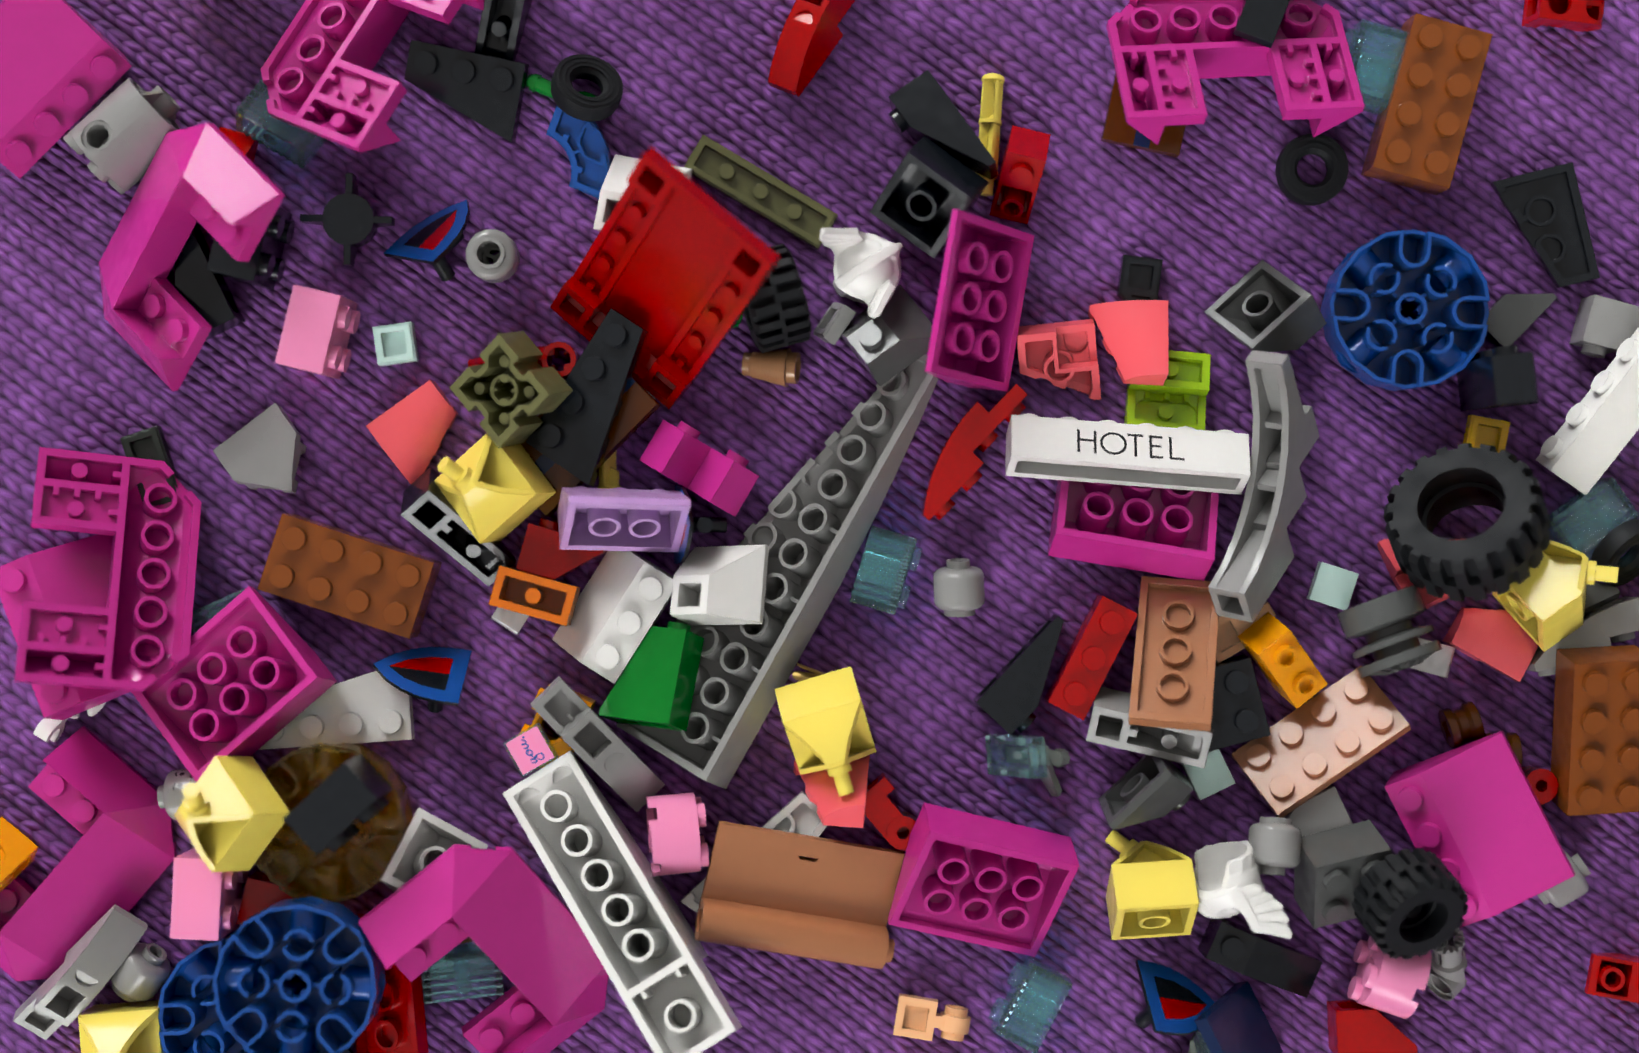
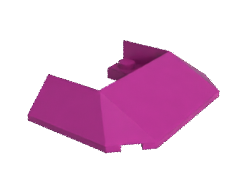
M305 0L261 68L262 81L267 86L269 99L266 100L268 114L272 118L360 153L401 141L386 123L406 94L407 89L401 82L372 70L410 11L449 25L462 4L484 11V0Z
M1130 0L1120 13L1116 12L1108 20L1106 25L1126 123L1158 145L1164 126L1205 123L1207 109L1200 79L1272 76L1282 120L1308 119L1312 137L1314 138L1363 112L1365 108L1340 12L1327 3L1321 7L1312 0H1289L1273 45L1269 48L1233 34L1244 0Z
M203 123L165 134L99 261L104 318L171 391L179 390L213 328L167 280L195 224L198 221L236 261L249 262L285 196L213 123Z
M39 447L30 528L113 536L107 604L105 608L23 600L14 682L144 692L189 656L202 502L192 491H188L176 477L177 487L175 486V492L166 481V478L169 479L175 472L165 461ZM139 483H142L145 489L143 502L137 487ZM164 497L172 499L171 502L162 505L152 506L150 502Z
M85 726L78 729L43 759L47 765L28 786L83 836L36 890L21 877L17 876L0 893V968L16 982L48 979L64 963L66 952L114 904L130 913L174 862V857L177 856L176 842H173L172 819L167 814L166 809H161L158 805L157 788Z
M454 844L358 920L359 926L385 968L388 969L395 964L411 982L467 937H470L508 977L514 986L461 1027L463 1036L480 1053H550L604 1010L609 975L571 911L512 847L495 846V849L471 848V845Z

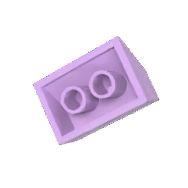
M584 486L562 487L557 510L560 550L679 552L687 516L691 508V501L681 491L660 488L640 490L623 487L612 489L587 488Z

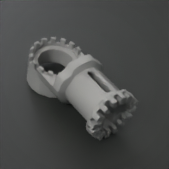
M1457 928L1454 931L1455 935L1450 940L1444 941L1441 947L1436 950L1432 949L1431 969L1427 986L1436 996L1445 1001L1453 1000L1467 984L1464 972L1467 967L1466 953L1463 950L1465 939L1463 930L1460 931V928Z

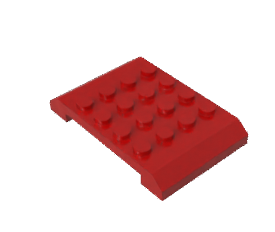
M651 147L641 156L627 179L628 187L575 274L564 283L550 308L589 341L593 338L610 309L617 311L646 330L647 335L632 376L643 388L670 409L698 377L780 261V256L657 150Z

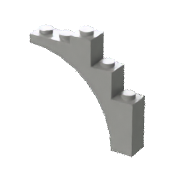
M1252 350L1245 360L1251 388L1253 412L1250 459L1251 476L1247 482L1243 505L1234 535L1219 569L1208 586L1218 616L1251 623L1254 622L1294 558L1287 527L1307 497L1299 467L1319 438L1312 406L1302 405L1289 355Z

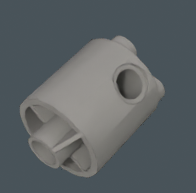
M128 77L71 129L63 139L77 154L82 155L84 153L91 161L87 164V167L103 183L108 181L117 192L123 195L145 175L165 134L181 129L175 122L176 113L181 107L160 85L147 92L137 82Z

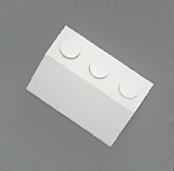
M607 551L578 597L571 625H561L552 640L580 663L615 684L651 626H654L670 601L673 576L634 551Z

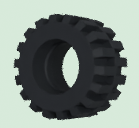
M783 243L770 247L780 256V261L744 311L752 339L762 353L810 339L811 321L802 282L793 256Z
M1409 848L1403 849L1398 854L1394 855L1391 853L1385 856L1383 861L1376 862L1370 867L1371 870L1368 873L1363 874L1359 880L1361 884L1354 889L1353 895L1355 899L1352 900V908L1355 911V916L1384 954L1388 953L1392 958L1401 956L1403 959H1411L1414 955L1420 957L1426 955L1432 949H1438L1444 941L1450 940L1455 935L1454 931L1461 927L1464 922L1462 917L1468 911V905L1466 904L1468 897L1464 888L1431 851L1426 852L1421 848H1415L1412 852Z

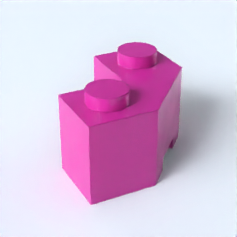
M662 420L639 461L736 517L759 478V475L746 468L749 460L730 449L726 455L714 450L698 440L701 434L700 431L683 421H680L676 427Z

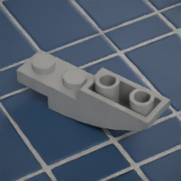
M1621 597L1584 614L1583 625L1550 649L1543 652L1538 646L1527 670L1538 672L1539 677L1554 675L1556 649L1612 646L1611 642H1622L1636 638L1635 631H1639V597Z
M560 676L530 703L531 707L636 812L646 804V796H654L665 786L664 782Z
M114 904L66 952L64 963L15 1011L13 1022L45 1040L61 1025L68 1027L120 968L147 930L148 924Z

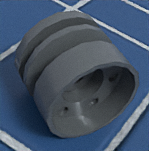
M1415 585L1372 599L1337 614L1346 639L1365 636L1367 641L1365 646L1352 653L1353 658L1358 659L1372 654L1374 659L1373 663L1358 668L1361 678L1379 675L1387 676L1423 663L1433 653L1442 649L1439 640L1423 645L1419 642L1418 637L1435 629L1433 625L1413 627L1411 619L1427 610L1418 587Z

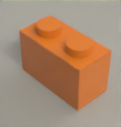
M499 566L489 605L564 626H570L581 587L506 566Z

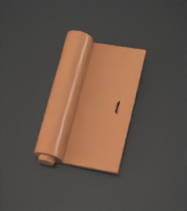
M719 820L695 923V940L881 970L886 962L890 963L894 955V939L889 938L886 926L905 854L899 850Z

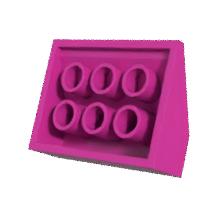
M2 0L0 2V163L19 179L132 67L126 56L65 0Z
M952 209L925 372L946 382L972 389L1008 392L1034 235L959 209Z
M1058 480L1051 520L1048 556L1204 581L1215 560L1219 493Z
M93 535L28 554L0 566V599L17 646L23 600L106 608L113 536ZM31 683L43 718L65 720L131 692L127 690Z
M248 586L191 636L190 654L187 658L144 692H131L197 782L215 756H252L337 681L316 652L252 586Z
M1503 730L1392 773L1384 786L1414 847L1434 853L1464 888L1468 897L1466 902L1468 911L1462 917L1464 922L1461 927L1496 916L1575 876V872Z
M924 802L910 833L888 917V924L1036 957L1080 867L1072 839L1069 836Z

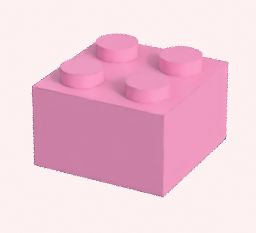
M293 284L275 363L340 380L341 372L348 370L351 360V350L347 349L350 334L357 332L360 322V311L356 310L358 303L338 294Z
M195 848L174 857L170 939L219 941L239 928L240 925L236 923L242 901V883H246L249 871L211 872Z

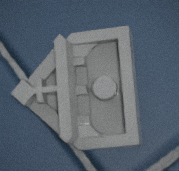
M274 403L216 447L213 452L236 483L244 484L253 490L264 488L296 494L298 481L295 480L300 455L305 453L307 446L300 442L301 435L283 408Z

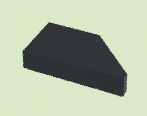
M1123 255L1117 290L1119 299L1121 301L1158 300L1163 260Z

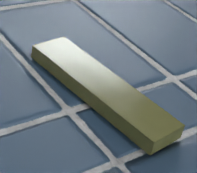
M702 135L684 165L685 168L693 169L692 176L817 250L822 245L820 241L821 228H832L838 218V214L705 135Z

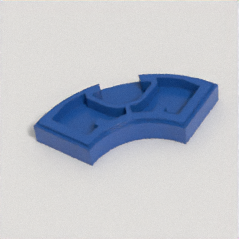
M556 106L546 135L555 139L568 155L571 165L569 187L599 199L601 187L612 163L606 139L595 121L576 119Z

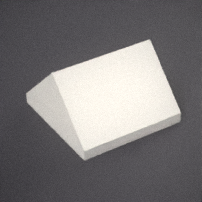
M418 808L380 881L393 891H396L454 844L471 845V848L487 849L488 845L431 813Z

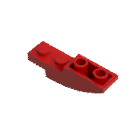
M855 0L795 1L778 40L767 81L771 87L798 97L801 95L843 37L837 25Z
M1017 384L989 412L979 402H976L948 437L935 462L925 492L922 516L927 521L933 516L941 520L956 504L951 497L961 487L967 492L983 476L978 469L984 462L973 451L978 448L983 453L999 436L994 429L1004 419L1009 423L1011 415H1019L1026 408L1021 401L1028 394Z

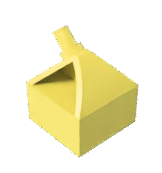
M487 433L455 462L447 456L442 458L437 466V469L442 474L434 480L479 544L501 541L556 493L555 489L521 444L498 448Z
M1550 540L1548 548L1542 550L1544 558L1537 568H1529L1530 576L1520 584L1516 581L1509 585L1511 590L1498 595L1496 591L1492 595L1545 652L1583 625L1587 584L1595 585V581L1618 583L1619 567L1597 565V561H1590L1584 553Z
M849 666L775 688L782 722L800 775L827 770L829 777L833 776L839 796L853 793L854 789L849 775V771H852L850 762L876 753V748L852 667Z
M215 756L196 783H189L184 786L182 790L184 799L175 812L174 817L211 872L250 871L285 823L283 819L290 811L253 756Z
M1112 830L1105 842L1117 850L1120 855L1119 859L1111 864L1106 891L1111 940L1191 935L1199 906L1192 859L1181 852L1150 841L1137 842L1135 839L1128 840L1118 831Z
M159 1000L93 1005L79 1014L81 1053H164L159 1036V1031H161L158 1019L160 1008H158Z

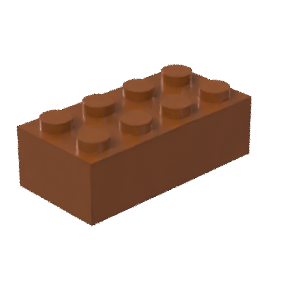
M1415 13L1403 23L1361 175L1433 195H1438L1450 188L1493 34Z
M282 513L258 590L411 639L419 635L442 562L306 517Z
M1636 645L1556 649L1551 772L1556 776L1559 787L1552 801L1567 816L1639 812V647Z

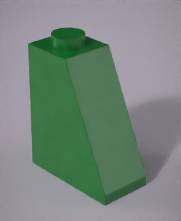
M668 622L667 627L651 626L601 705L599 716L621 724L687 732L704 638L691 632L690 625L680 622Z

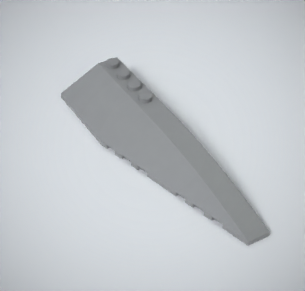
M927 354L921 356L882 386H879L877 383V390L865 403L861 401L851 412L854 416L838 433L834 431L824 442L826 447L814 460L810 458L768 505L769 511L757 524L753 522L743 533L745 538L739 545L766 544L769 546L763 624L691 626L690 631L703 637L704 642L687 732L618 723L617 727L702 780L724 789L728 787L777 700L774 689L786 684L860 549L908 450L939 379L925 372ZM677 619V620L675 621V622H680V623L687 624V623H685V622H683V621H681V620H679V619Z

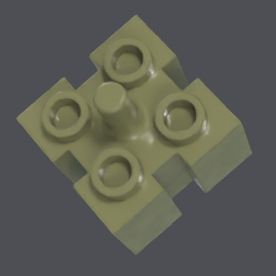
M524 331L499 333L479 355L485 364L469 366L449 387L469 412L480 410L485 418L479 425L498 448L524 443L543 423L538 414L553 412L573 391L554 367H541L538 360L543 354Z

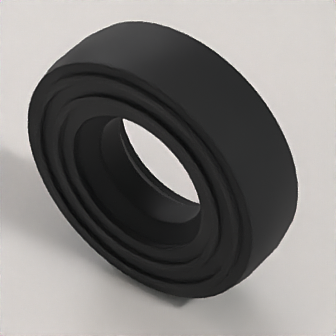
M577 54L563 59L556 67L551 80V95L557 106L571 117L583 121H600L611 116L618 108L623 94V83L615 68L603 59L592 55ZM576 79L590 80L600 87L601 94L597 97L585 96L573 88L572 82Z
M1312 133L1296 137L1282 149L1276 162L1275 172L1281 191L1289 199L1302 205L1313 206L1331 200L1342 190L1347 180L1349 167L1344 150L1335 140L1322 134L1313 138ZM1316 155L1325 162L1327 172L1321 183L1310 185L1300 179L1297 173V165L1303 156Z
M1639 519L1629 520L1615 527L1600 541L1594 550L1591 561H1597V565L1619 567L1618 583H1603L1616 587L1624 585L1639 576Z

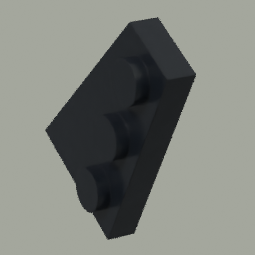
M411 40L405 80L509 142L515 143L529 64Z
M1573 162L1491 183V186L1557 288L1600 278Z

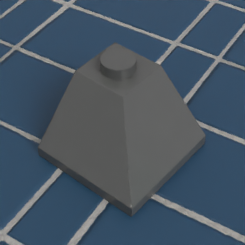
M1261 260L1204 311L1209 319L1251 351L1277 352L1298 350L1327 324L1313 296L1264 260Z
M899 285L895 288L893 296L879 317L874 319L868 316L867 309L850 321L841 338L878 385L882 386L928 352L933 324L903 287Z
M1144 755L1098 800L1108 825L1113 830L1165 817L1171 810H1179L1187 803L1190 798V792L1194 789L1187 776L1170 760Z

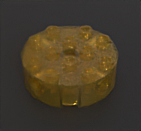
M342 742V744L317 743L303 746L291 751L278 760L265 773L290 812L343 762L359 754H362L394 788L385 797L390 803L364 825L359 821L356 826L360 831L347 844L340 847L334 853L328 848L319 855H316L286 822L282 825L256 861V865L261 872H265L270 881L278 885L280 890L292 898L315 896L332 902L357 898L380 882L383 872L413 818L407 786L388 760L364 745Z

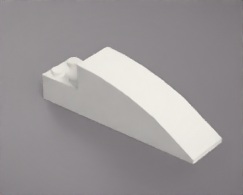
M568 751L502 793L654 1053H702L742 1028L735 1013L702 960L708 956L700 941L695 940V933L659 876H652L651 864L572 751Z

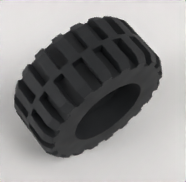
M1470 443L1458 444V448L1448 450L1446 446L1435 450L1436 455L1427 458L1424 455L1414 462L1415 467L1412 470L1407 468L1398 477L1400 485H1394L1387 496L1389 503L1384 507L1385 529L1398 565L1402 572L1408 575L1410 582L1418 588L1423 589L1425 587L1428 594L1438 598L1448 594L1449 599L1452 601H1464L1465 597H1473L1477 601L1487 599V594L1496 591L1498 595L1511 590L1509 585L1516 581L1520 584L1530 576L1529 568H1537L1544 558L1542 550L1547 549L1549 546L1550 533L1548 529L1551 527L1538 478L1534 477L1532 469L1524 461H1517L1516 455L1509 451L1501 450L1500 453H1497L1495 446L1481 444L1480 448H1473ZM1483 505L1502 512L1493 526L1474 537L1446 539L1432 533L1442 518L1462 507Z

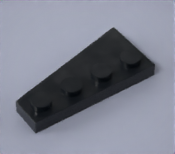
M610 309L565 380L573 391L553 412L543 414L541 417L543 423L526 441L527 444L589 486H594L598 475L596 473L602 454L606 452L615 416L619 415L623 403L621 399L627 381L631 380L647 331L617 311Z

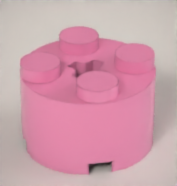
M694 792L646 796V804L648 806L646 809L649 853H652L653 863H650L652 876L701 872V867L709 866L707 842L705 843L704 835H700L699 831L700 827H706L705 804L702 803L701 796L695 797Z
M1370 936L1367 941L1360 939L1353 956V960L1358 963L1356 975L1352 977L1348 986V998L1355 1000L1358 1004L1403 1019L1409 1018L1419 1005L1418 1002L1412 1001L1416 990L1425 991L1428 983L1432 961L1431 950L1426 955L1420 957L1414 955L1411 959H1403L1401 956L1392 958L1388 953L1384 954Z

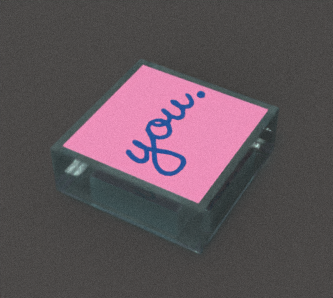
M540 722L503 742L522 778L559 757Z

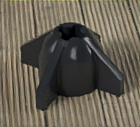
M346 173L345 193L332 198L325 206L323 215L300 214V221L302 223L322 225L331 239L344 246L343 265L347 267H354L358 247H362L370 242L377 233L378 228L395 226V218L378 216L373 205L359 196L356 175L353 173Z

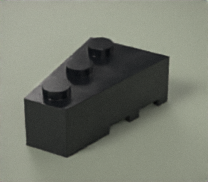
M1518 345L1480 351V353L1475 354L1466 368L1457 373L1461 411L1538 403L1533 351L1518 353Z

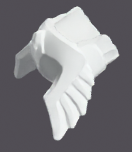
M821 228L820 241L823 246L832 249L834 253L833 287L841 297L867 304L868 316L876 319L883 312L901 277L900 251L903 247L902 243L890 242L876 234L861 232L858 228Z
M1248 841L1218 842L1213 845H1205L1202 849L1195 852L1194 875L1199 900L1197 911L1205 917L1214 919L1231 918L1241 913L1250 930L1254 933L1269 934L1286 939L1292 938V931L1288 925L1289 917L1283 910V904L1265 891L1258 866L1255 863L1253 848Z

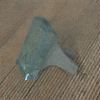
M1000 733L985 735L988 774L1030 779L1040 778L1051 796H1060L1062 788L1053 766L1059 768L1069 764L1070 756L1067 750L1064 748L1049 749L1045 745V738L1042 736Z

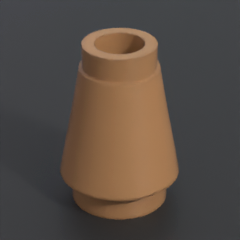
M791 348L775 349L764 353L761 351L744 352L741 366L742 375L788 387L789 384H798L801 372V355L798 352H792Z

